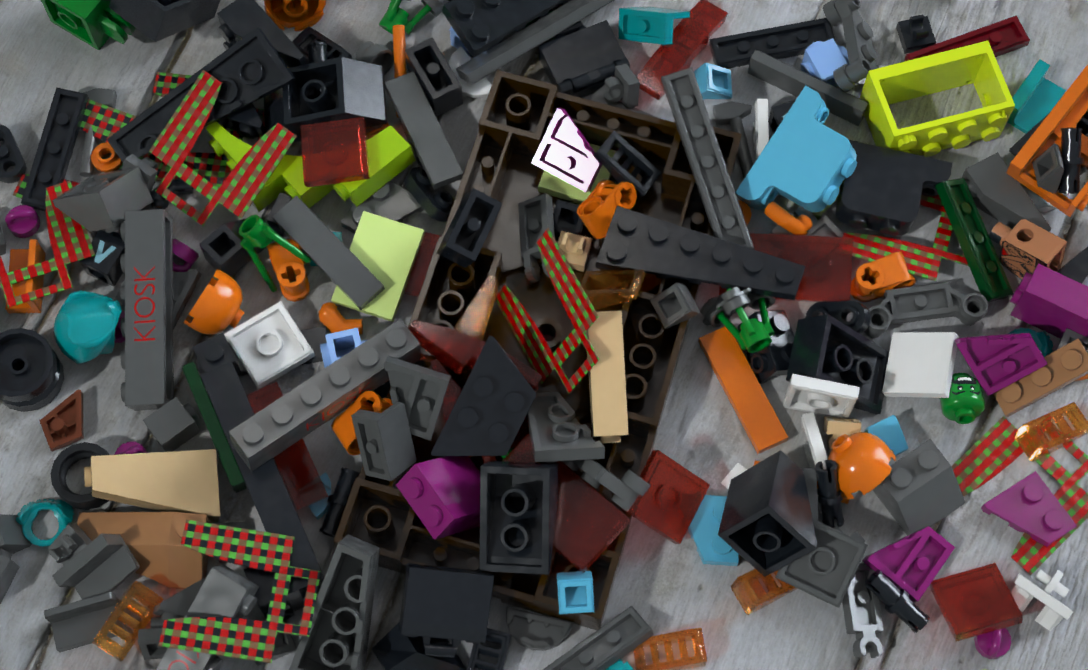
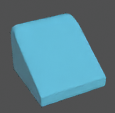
M706 62L694 71L703 99L732 98L730 69Z
M895 415L867 427L864 431L882 439L894 452L895 456L908 450V445Z
M592 572L557 573L559 614L594 612Z

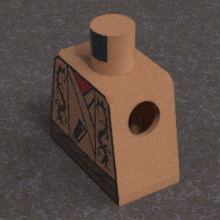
M1026 219L1020 220L1013 229L1002 222H998L989 234L990 239L1002 246L999 258L1000 263L1021 280L1026 272L1032 274L1038 263L1056 272L1062 266L1067 241Z

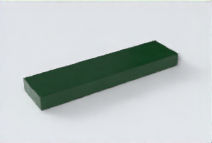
M965 179L947 180L935 186L980 293L988 302L1005 299L1013 295L1012 288Z
M194 361L183 365V372L233 491L237 493L247 489Z

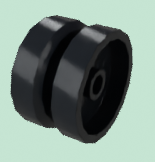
M24 328L10 329L0 333V402L9 409L21 412L38 410L51 403L61 390L64 381V369L48 341L36 331Z

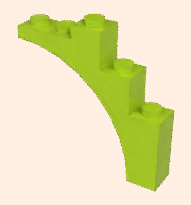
M217 121L205 128L211 138L208 141L209 146L217 156L220 157L224 154L227 157L228 161L226 164L232 171L252 146L231 135ZM390 125L372 138L347 149L319 155L295 156L285 154L252 205L260 212L273 202L279 193L286 192L292 199L297 195L308 208H311L334 189L344 201L349 198L358 207L416 160L411 145Z

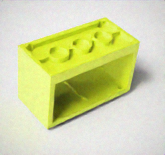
M988 40L869 70L859 98L868 103L864 116L876 146L920 156L924 155L925 157L936 155L941 150L952 147L954 149H961L968 146L971 142L982 139L987 142L998 138L1015 107L1013 98ZM972 83L983 108L902 129L897 128L889 108L890 104Z

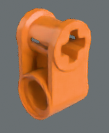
M602 180L587 199L579 205L577 214L593 238H605L617 206L629 210L634 206L637 199L635 186L629 182L615 184L611 180Z
M291 238L286 239L289 243H291L292 245H294L302 251V249ZM277 242L269 244L267 249L271 264L284 298L292 302L305 299L310 291V284L304 266L306 263Z
M894 252L881 259L861 265L857 269L849 289L851 295L856 300L870 302L883 297L886 290L912 287L916 283V279L913 274L908 273L902 252Z
M365 391L343 413L333 420L332 430L350 455L360 454L351 415L360 409L382 413L393 405L391 399L381 398L379 394L373 391Z

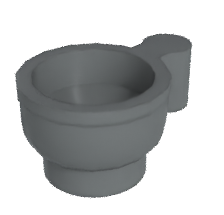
M371 41L365 42L359 47L356 53V60L381 65L384 75H386L394 62L393 41L388 42L385 46L374 44Z

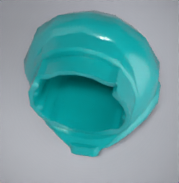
M87 291L70 293L59 310L53 327L54 339L61 352L77 364L87 363L102 354H111L115 345V328L122 312L120 302L118 300L113 301L110 297Z

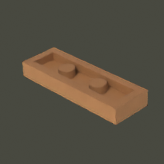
M1079 338L1045 356L1047 365L993 393L1006 417L1088 374V353Z

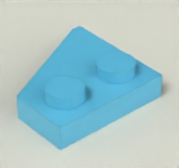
M675 493V504L683 515L686 528L691 538L694 539L697 552L703 564L738 566L739 553L718 536L727 496Z

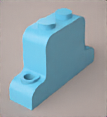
M805 85L735 192L736 195L748 206L761 210L773 202L776 196L782 195L810 212H820L836 200L839 194V186L845 177L848 178L853 174L857 166L856 151L848 138L823 125L829 115V109L817 91Z

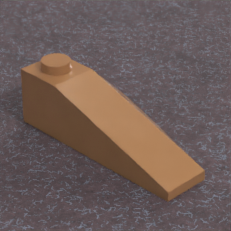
M79 512L77 524L92 541L101 533L121 535L140 565L139 569L135 572L136 574L148 577L172 589H186L199 580L206 578L209 556L181 545L186 520L212 523L207 514L184 512Z

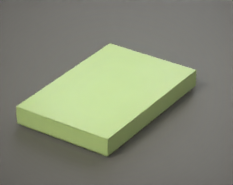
M363 211L349 250L384 285L385 289L360 310L336 285L331 299L332 303L394 322L425 231Z

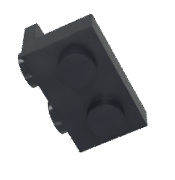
M785 310L768 311L769 321L775 332L774 335L770 336L772 339L771 344L755 353H749L747 349L745 350L751 368L760 384L766 383L774 376L787 375L795 336ZM760 311L754 312L748 317L749 319L757 318L759 322H762ZM740 323V324L738 325V327H737V329L739 330V332L741 331L740 325H741L742 323Z

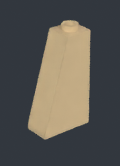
M622 310L597 312L599 317L586 331V336L599 358V361L588 372L592 436L600 437L602 444L621 443V436L629 435Z
M216 449L91 456L90 466L84 467L85 487H92V497L161 512L207 514L211 522H218L221 516Z

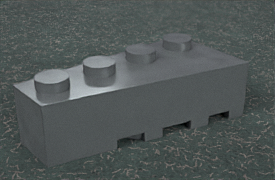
M349 534L338 542L316 598L310 637H301L289 670H365L380 552L379 547Z

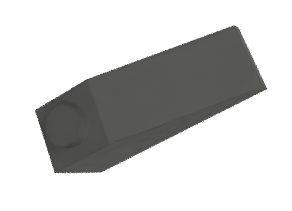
M998 152L965 169L962 178L965 179L978 209L1012 229L1020 220L1026 219L1049 232L1052 228L1021 184L1006 174L1008 166Z

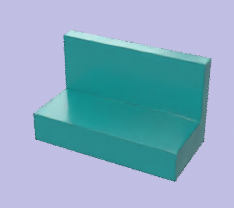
M645 6L619 8L618 39L662 45L673 44L674 19L690 18V11Z
M1039 59L1012 97L1015 107L1007 123L1025 134L1051 112L1066 91L1044 78L1050 65Z

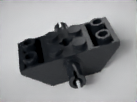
M315 41L316 50L314 49L313 42L307 45L309 64L289 68L296 80L264 97L265 133L279 123L297 136L294 142L313 139V155L333 152V134L388 123L383 67L345 57L327 60V44Z

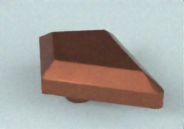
M79 389L39 420L52 452L84 439L83 393Z

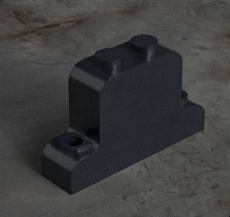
M849 140L857 154V166L853 174L848 178L845 177L840 185L835 211L836 217L840 222L848 224L854 229L879 231L881 234L889 237L905 235L909 232L918 215L921 195L930 197L938 195L935 186L949 179L952 163Z

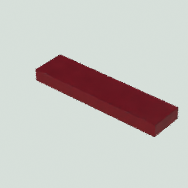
M1016 15L906 54L904 61L987 40L995 57L1028 46L1030 39Z

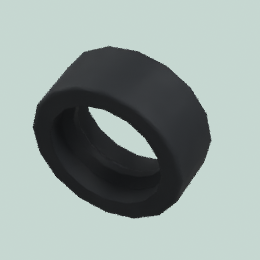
M87 442L73 444L61 451L54 460L51 469L52 486L59 497L73 508L89 510L99 508L109 501L92 497V492L83 495L75 494L66 484L68 470L79 460L91 458V456L110 455L97 444Z

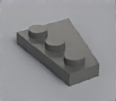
M559 392L536 393L537 395L526 415L535 462L556 463L558 461L605 459L604 445L600 441L593 440L591 430L586 424L581 425L577 421L575 411Z

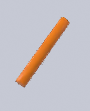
M404 25L392 26L394 78L407 74Z

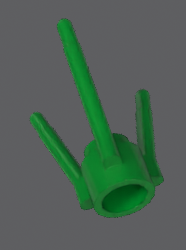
M251 215L241 224L239 234L244 239L240 242V245L249 253L272 292H276L277 287L254 247L265 248L274 240L304 262H311L309 256L289 243L285 237L273 230L258 215Z

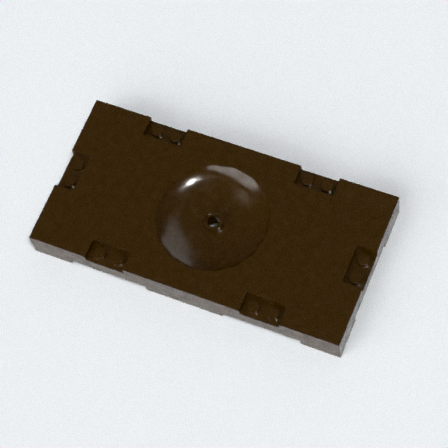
M500 70L496 71L478 123L479 130L442 236H439L408 325V329L420 343V360L414 364L451 376L431 441L411 434L417 458L414 464L445 457L434 456L431 454V451L489 335L496 339L536 393L559 392L575 411L577 421L581 425H587L591 430V437L594 441H600V437L592 436L588 373L570 394L567 392L555 369L541 384L497 304L495 297L506 284L526 309L541 334H549L554 337L552 341L547 342L553 353L574 329L551 279L545 275L541 258L537 259L540 267V280L531 284L526 278L524 259L521 257L518 204L544 194L538 192V185L544 170L531 162L557 108L566 110L588 143L601 147L609 135L615 131L662 172L647 193L637 200L630 210L714 237L675 122L558 92V86ZM713 127L731 179L742 134ZM613 145L610 150L617 151L618 148ZM622 155L617 163L621 166L626 157ZM630 164L626 171L631 174L635 168ZM638 174L635 179L640 182L643 177ZM611 175L609 180L613 181L615 184H619L616 181V179ZM475 188L503 204L476 261L464 268L437 254V251L463 197L471 189ZM551 196V197H552V203H553V213H554L556 201H557L558 199H560V200H564V199H561V198H558V197H555V196ZM584 225L581 236L592 238V246L584 272L572 270L596 312L622 310L629 433L627 436H621V443H603L605 459L594 460L620 480L628 469L644 479L690 319L665 329L650 300L675 283H680L687 286L694 301H696L700 285L688 283L689 280L669 277V280L656 278V275L641 272L631 274L597 268L596 260L605 238H593ZM554 232L555 240L558 243L560 234ZM582 342L561 365L568 379L572 377L587 359V351ZM390 385V387H389V390H388V393H387V396H386V398H388V399H391V396H390V388H391V385ZM527 416L510 448L531 442ZM469 456L479 471H481V465L489 461H503L502 456ZM561 461L556 462L558 463V479L560 480L565 499L559 500L561 511L556 512L550 574L491 572L494 575L491 597L501 599L502 603L598 630L601 628L638 498L627 512L611 500L614 493L600 484L598 488H595L580 476L584 472L581 468L575 472ZM414 464L392 481L365 475L362 465L359 477L355 478L334 538L336 547L338 542L346 535L354 536L380 548L379 567L406 574L407 563L479 571L480 527L434 540L396 486ZM591 571L593 577L594 612L559 614L556 574L560 572Z

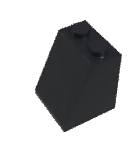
M781 450L731 479L718 532L719 537L764 577L817 548L804 471Z

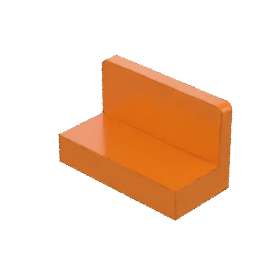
M37 239L29 240V249L10 250L9 272L45 261L46 253ZM44 275L12 284L15 297L43 288ZM42 297L8 308L6 303L5 309L9 314L41 313Z

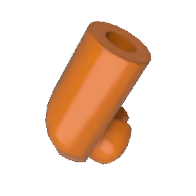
M774 201L765 208L764 214L797 237L807 235V231L813 226L811 219L807 215L801 214L796 218Z
M327 302L321 306L318 314L319 319L330 333L358 327L359 335H363L362 319H345L337 310V306L332 302Z

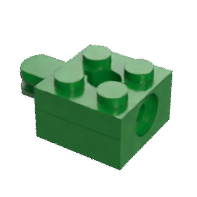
M41 0L52 23L97 50H100L110 37L124 44L128 40V35H132L136 30V27L123 20L120 15L109 8L111 0Z

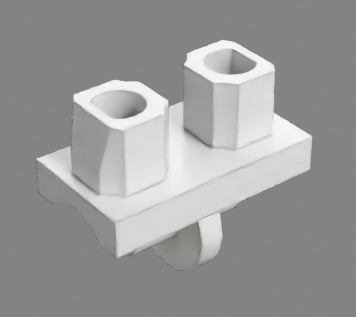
M1041 569L1038 571L1034 578L1045 585L1043 589L1020 573L1013 580L1015 586L1007 601L1023 612L1033 597L1037 598L1045 605L1034 620L1049 631L1055 628L1063 618L1068 620L1073 613L1070 608L1050 595L1054 591L1064 598L1069 592L1068 588L1059 583L1064 574L1057 569L1052 576H1049Z

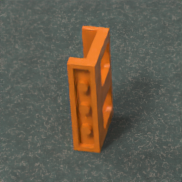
M1088 65L1014 157L1006 174L1069 217L1072 216L1076 209L1083 211L1088 205V182L1074 199H1069L1058 191L1051 193L1038 187L1032 162L1054 143L1059 146L1061 152V128H1076L1077 123L1088 111ZM1082 134L1081 157H1084V164L1080 165L1088 169V137Z

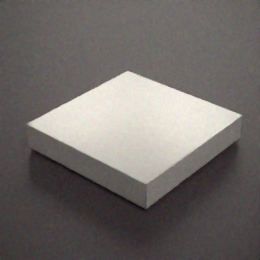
M281 301L224 334L258 390L315 357L314 351Z
M893 332L882 393L886 397L949 398L957 352L955 340L959 336L955 332Z
M792 374L784 396L783 407L808 413L814 412V414L828 417L849 418L858 399L860 387Z

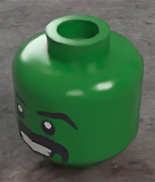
M967 373L953 374L949 398H939L941 410L947 419L956 421L958 424H969L985 410L982 386L976 378Z

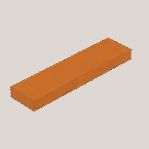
M725 326L699 337L698 342L757 454L786 442L789 437L735 337Z

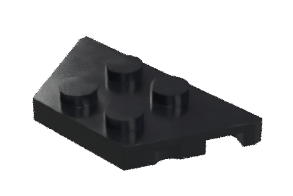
M489 335L431 451L432 455H507L537 394L493 336Z

